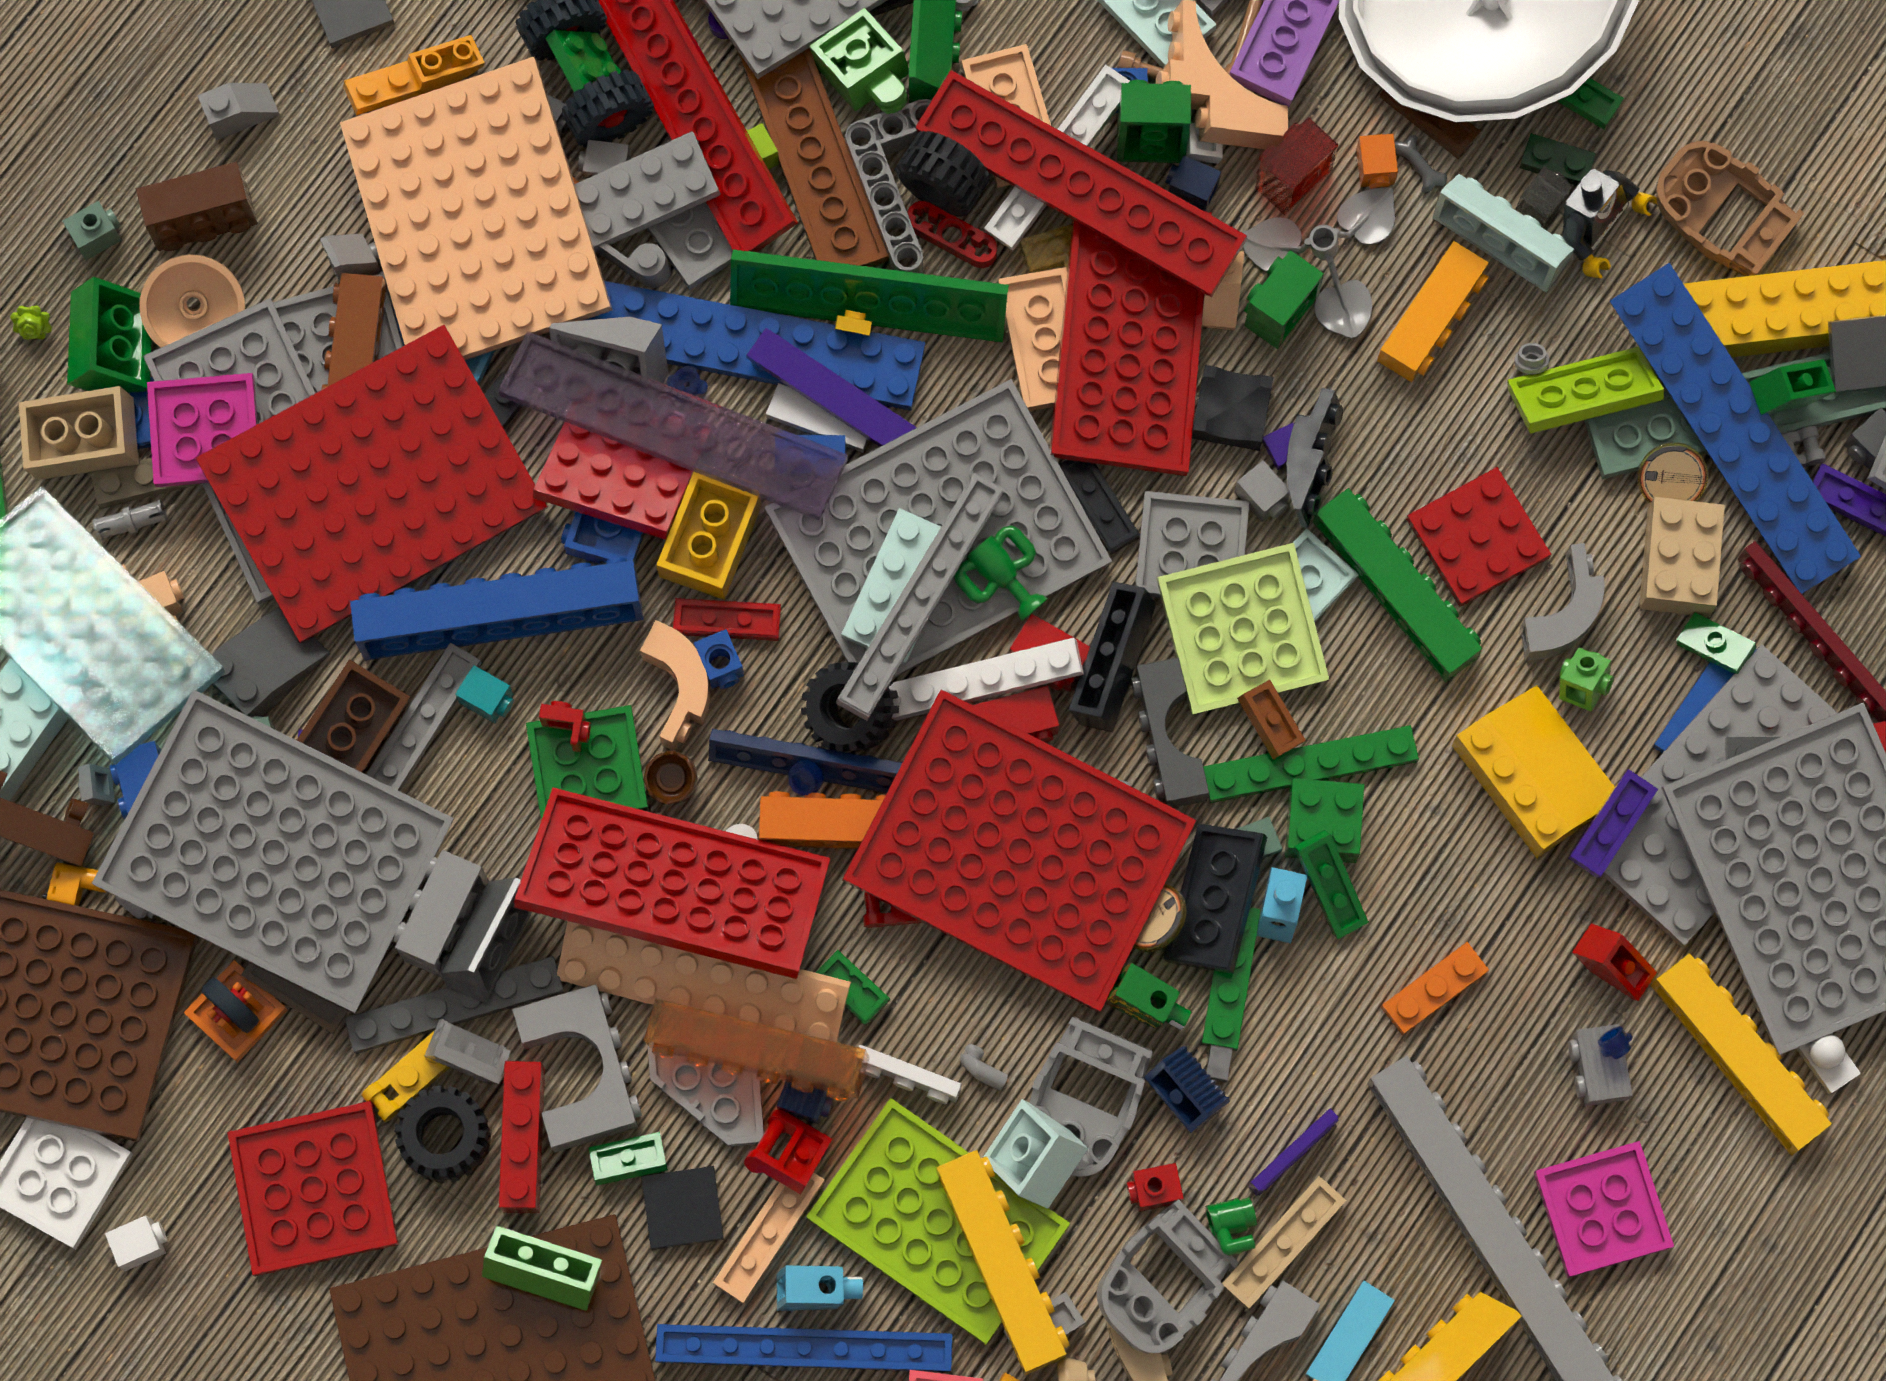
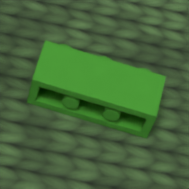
M496 1225L484 1256L482 1277L587 1311L599 1280L602 1259Z

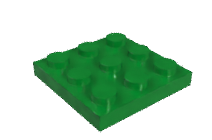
M631 705L586 712V721L591 722V731L588 743L582 742L580 752L572 750L570 744L571 730L545 727L541 725L540 721L526 723L541 820L552 788L644 811L649 810Z

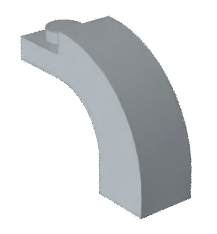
M1585 543L1570 545L1566 553L1571 588L1569 604L1561 611L1552 615L1525 618L1521 624L1520 631L1525 661L1546 659L1569 650L1586 635L1593 624L1603 602L1605 584L1604 575L1590 577L1594 573L1592 555L1586 554Z

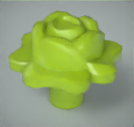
M19 306L17 312L12 313L10 316L14 324L13 331L25 340H43L46 333L52 331V326L49 323L50 314L42 312L39 306Z

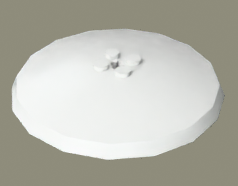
M1339 0V20L1359 67L1400 104L1453 122L1516 119L1573 94L1617 51L1639 0Z

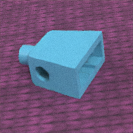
M1273 867L1269 870L1256 936L1291 944L1299 918L1307 875ZM1271 922H1280L1285 924V926L1274 925Z
M786 1265L776 1274L777 1311L833 1310L843 1305L844 1299H862L863 1297L862 1277H843V1267ZM819 1283L826 1284L829 1290L828 1294L820 1290Z

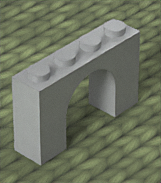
M595 984L512 1009L521 1042L525 1049L559 1039L578 1038L592 1044L602 1056L603 1073L597 1088L588 1097L572 1104L542 1112L549 1142L554 1153L638 1128L636 1118L642 1116L637 1096L630 1097L626 1083L632 1082L627 1061L620 1062L616 1049L621 1048L622 1043L617 1026L610 1028L606 1015L613 1012L607 992L600 994Z

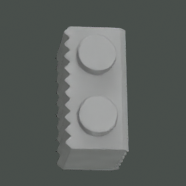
M1620 1024L1576 1030L1572 1035L1573 1040L1568 1041V1050L1571 1062H1577L1579 1076L1574 1078L1577 1097L1584 1098L1585 1106L1629 1100L1633 1095Z

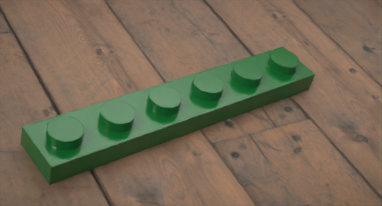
M1409 725L1293 748L1275 759H1272L1268 753L1203 766L1209 791V802L1215 803L1290 788L1293 778L1326 781L1417 763L1419 757L1412 728Z

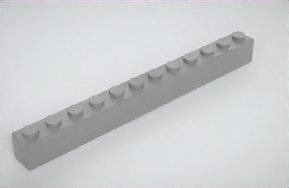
M1405 1056L1372 1076L1367 1085L1507 1305L1518 1311L1522 1316L1518 1319V1322L1555 1380L1623 1381L1617 1374L1612 1376L1605 1365L1608 1362L1605 1352L1597 1342L1592 1344L1585 1334L1588 1327L1584 1319L1577 1311L1571 1312L1564 1301L1567 1298L1564 1288L1557 1279L1552 1281L1544 1270L1547 1267V1263L1543 1255L1536 1247L1531 1249L1524 1238L1527 1232L1521 1221L1516 1216L1511 1218L1504 1205L1507 1204V1201L1497 1185L1491 1187L1484 1176L1487 1170L1477 1154L1471 1156L1464 1145L1467 1138L1456 1122L1451 1124L1444 1113L1447 1107L1441 1096L1436 1091L1430 1092L1424 1082L1427 1080V1076L1421 1065L1417 1061L1411 1062L1409 1057Z

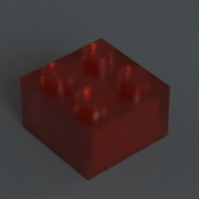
M1309 117L1300 125L1297 122L1294 123L1285 132L1284 140L1277 147L1274 145L1268 147L1259 158L1260 166L1256 172L1258 176L1255 188L1283 215L1287 214L1333 169L1338 144Z

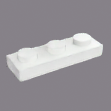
M859 1045L854 1057L855 1064L860 1066V1072L874 1078H879L880 1074L893 1078L894 1085L908 1091H913L914 1087L928 1092L927 1097L941 1104H947L948 1100L956 1103L961 1092V1083L863 1045Z

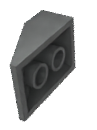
M277 607L226 641L198 668L205 679L238 712L248 717H264L331 653L314 636L299 643L280 607Z

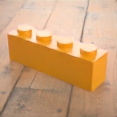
M1453 241L1380 349L1377 362L1411 383L1418 373L1424 376L1435 359L1430 355L1436 346L1442 349L1450 338L1453 331L1449 327L1454 319L1458 321L1463 319L1471 306V303L1467 302L1473 292L1479 294L1487 283L1489 276L1485 272L1489 262Z

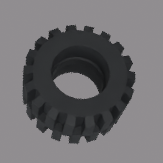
M920 131L916 135L895 168L900 181L920 201L929 202L957 217L968 215L990 181L987 169L970 150L947 136L930 131Z
M857 662L829 664L828 668L818 670L815 673L818 678L809 679L806 684L810 691L803 692L801 700L807 701L806 707L801 708V715H807L808 721L804 722L807 730L813 729L815 732L811 737L816 742L824 741L822 746L828 749L846 752L873 748L879 745L878 740H885L890 735L887 732V728H894L897 722L892 719V716L899 713V706H894L893 699L898 698L897 691H890L889 686L868 721L860 718L858 723L851 728L841 720L836 701L859 663Z
M433 1086V1091L428 1092L426 1089L419 1091L420 1096L415 1100L411 1097L406 1102L408 1107L405 1111L400 1110L398 1114L399 1124H395L394 1132L397 1134L395 1142L401 1157L415 1173L417 1172L422 1178L427 1180L434 1179L437 1183H445V1180L459 1181V1177L464 1174L468 1177L474 1173L472 1169L476 1165L480 1166L483 1163L484 1159L482 1156L484 1152L488 1153L489 1151L488 1137H491V1131L487 1124L486 1115L470 1095L465 1092H459L457 1088L449 1086L448 1089H443L442 1086ZM441 1115L457 1117L464 1127L463 1137L459 1145L451 1152L445 1154L430 1153L422 1142L423 1132L427 1124Z

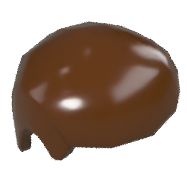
M666 751L654 756L646 765L643 780L647 792L653 799L665 805H675L687 801L695 792L698 774L694 763L687 756L676 751Z

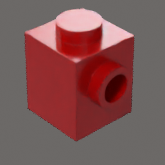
M1176 1163L1133 1171L1132 1181L1126 1182L1130 1203H1137L1139 1212L1167 1207L1178 1199L1181 1202L1184 1199Z

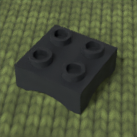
M1205 365L1192 439L1260 451L1274 377L1240 374L1219 367Z

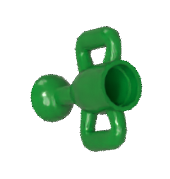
M1012 525L1001 528L995 537L991 535L966 557L967 561L961 564L954 576L957 586L971 601L977 604L990 600L999 587H1006L1020 603L1018 615L1021 621H1024L1048 600L1047 597L1041 594L1030 595L1016 579L1017 571L1029 566L1034 561L1036 550L1022 531ZM1007 537L1024 555L1022 558L1012 561L1008 552L1002 547ZM977 570L982 577L989 582L985 590L980 591L966 575V572Z

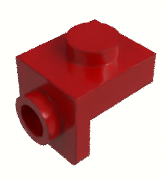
M551 701V705L541 704L539 713L541 725L571 730L570 744L572 750L580 752L582 742L588 743L591 731V722L586 721L584 710L574 709L570 703L563 701Z

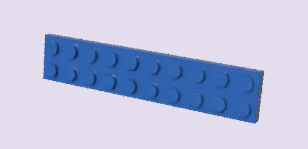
M1666 264L1610 300V304L1799 592L1801 594L1860 558V553L1769 414L1761 415L1750 385L1671 264Z
M604 281L613 310L586 319L634 317L662 324L667 364L774 385L779 383L787 386L746 359L747 353L765 328H768L882 405L912 411L925 351V342L875 332H870L869 336L835 329L833 324Z

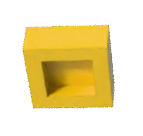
M845 310L844 316L837 315L835 329L870 336L872 322L865 321V313Z

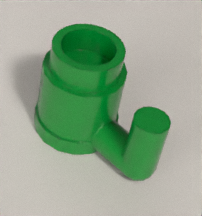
M1249 1197L1241 1200L1234 1198L1205 1206L1211 1233L1218 1240L1224 1255L1231 1256L1256 1248L1252 1234L1237 1239L1232 1238V1235L1246 1232L1248 1228L1257 1226L1255 1210Z

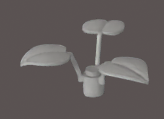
M1389 187L1362 191L1348 198L1341 205L1337 214V222L1341 228L1348 232L1339 231L1338 228H1332L1329 225H1319L1311 231L1309 238L1304 240V244L1299 246L1302 241L1299 227L1288 218L1275 217L1242 232L1247 235L1243 249L1250 260L1266 272L1278 256L1283 259L1290 250L1294 253H1303L1310 247L1317 258L1327 260L1335 287L1326 288L1319 293L1315 302L1316 317L1327 330L1350 339L1357 338L1370 321L1372 313L1371 295L1367 287L1359 280H1349L1341 285L1333 257L1339 250L1338 237L1350 239L1354 235L1357 241L1364 245L1378 244L1389 237L1395 224L1393 189Z

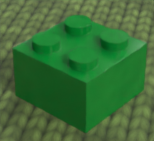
M1291 250L1283 259L1278 256L1267 271V274L1270 276L1263 285L1258 282L1252 288L1246 298L1249 303L1244 309V312L1247 314L1244 326L1277 350L1316 301L1324 276L1323 272Z
M1293 778L1289 788L1285 857L1299 858L1294 846L1326 829L1331 834L1342 861L1356 863L1361 847L1364 784Z

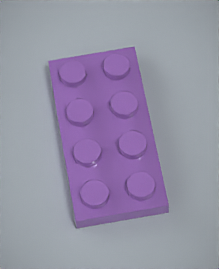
M1264 0L1229 75L1243 87L1277 103L1287 105L1289 108L1339 0Z

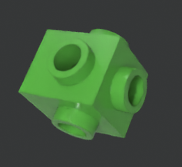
M1578 648L1572 659L1567 658L1561 667L1559 674V699L1592 712L1601 695L1607 696L1613 685L1614 676L1610 675L1611 660L1597 652H1589Z

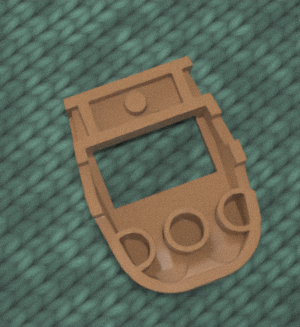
M1696 141L1682 147L1663 169L1657 182L1656 199L1664 218L1705 257L1744 276L1757 275L1804 215L1801 209L1795 213L1781 199L1784 193L1775 184L1771 185L1758 173L1760 171L1759 168L1749 161L1747 164L1731 156V151L1709 141ZM1738 185L1752 197L1766 205V207L1731 252L1724 248L1722 250L1699 234V232L1735 186Z

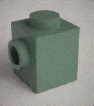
M99 201L62 221L85 261L122 241L116 231L117 228L121 227L117 217L111 208L104 211Z

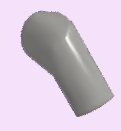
M968 1044L965 1047L964 1054L961 1053L960 1055L961 1064L975 1079L1000 1091L1004 1087L1008 1075L981 1062L980 1060L984 1055L983 1049L976 1045Z

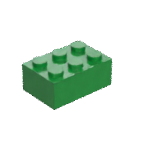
M1132 80L1128 83H1121L1117 122V162H1181L1183 156H1186L1191 125V85H1185L1180 81L1149 84L1144 80Z

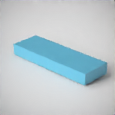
M1363 1280L1305 1375L1312 1380L1316 1379L1318 1381H1346L1395 1300Z

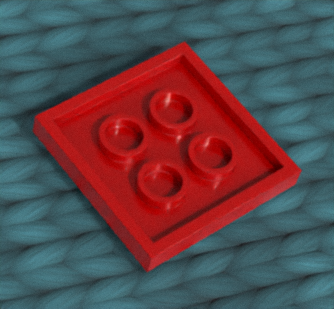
M1498 467L1412 512L1406 518L1459 607L1546 561L1552 555Z

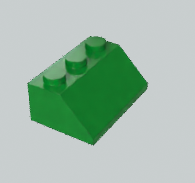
M914 0L908 77L909 103L922 99L932 100L948 73L952 70V63H959L960 43L954 42V32H961L962 11H956V0Z
M94 276L71 292L67 385L85 391L117 386L123 388L127 393L147 391V382H150V370L143 356L151 353L152 339L146 332L141 320L140 292Z

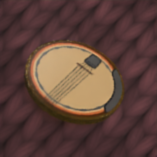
M1677 442L1665 443L1652 449L1641 461L1637 473L1638 487L1642 496L1650 504L1654 497L1698 501L1708 483L1707 465L1701 454L1691 446Z
M1164 884L1133 946L1135 949L1143 952L1160 950L1170 944L1181 931L1186 918V903L1181 893L1174 887Z

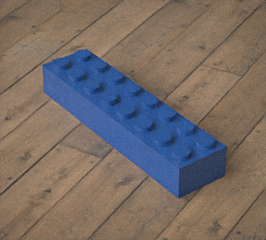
M612 558L603 565L592 566L590 563H578L572 565L568 570L556 571L555 568H543L535 571L534 575L521 576L519 573H508L500 576L499 580L486 581L484 578H473L466 580L464 585L451 586L448 583H438L431 585L429 590L416 592L412 588H403L396 590L394 595L381 597L376 593L364 594L359 596V600L350 601L354 640L366 661L446 649L450 643L457 647L642 621L644 617L639 581L633 560L627 561L626 558Z

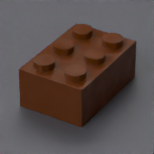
M237 162L136 188L145 227L158 251H175L182 248L184 244L194 241L208 242L215 239L217 235L228 232L242 233L250 229V226L258 224L248 185Z
M349 659L297 738V741L365 774L407 709L410 696Z

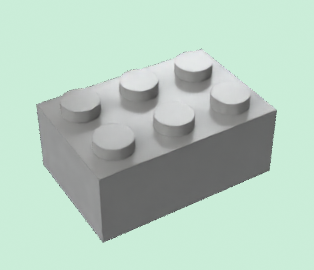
M445 850L441 851L438 858L433 857L425 873V877L428 880L423 890L418 889L410 903V909L413 911L407 923L402 922L399 925L394 937V942L397 943L395 948L404 962L443 978L441 974L442 961L447 953H452L457 943V934L460 926L464 922H468L473 913L472 907L477 894L483 892L489 882L481 866Z

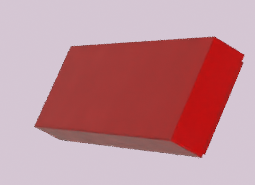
M675 598L673 628L684 636L708 637L727 629L732 639L779 641L781 604Z

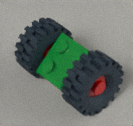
M537 0L536 2L531 1L526 5L528 9L522 10L519 13L520 18L516 19V28L531 56L539 61H543L545 58L549 61L556 57L574 91V98L567 99L565 102L566 106L562 108V115L578 145H583L584 148H587L588 140L612 143L613 139L624 138L625 133L629 131L631 133L634 132L638 124H644L647 121L646 117L651 116L653 112L651 109L654 108V104L639 75L634 71L630 73L628 70L621 71L613 62L607 50L606 42L599 35V30L604 29L606 26L607 16L598 0Z

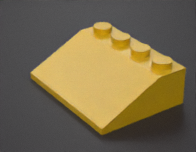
M1538 685L1473 723L1456 735L1452 744L1454 750L1537 859L1592 821L1615 788Z
M1479 1292L1474 1298L1467 1293L1452 1308L1456 1315L1447 1324L1441 1319L1426 1333L1431 1340L1422 1349L1415 1344L1400 1359L1404 1366L1395 1375L1390 1370L1387 1371L1378 1381H1456L1522 1316L1515 1309L1482 1292Z

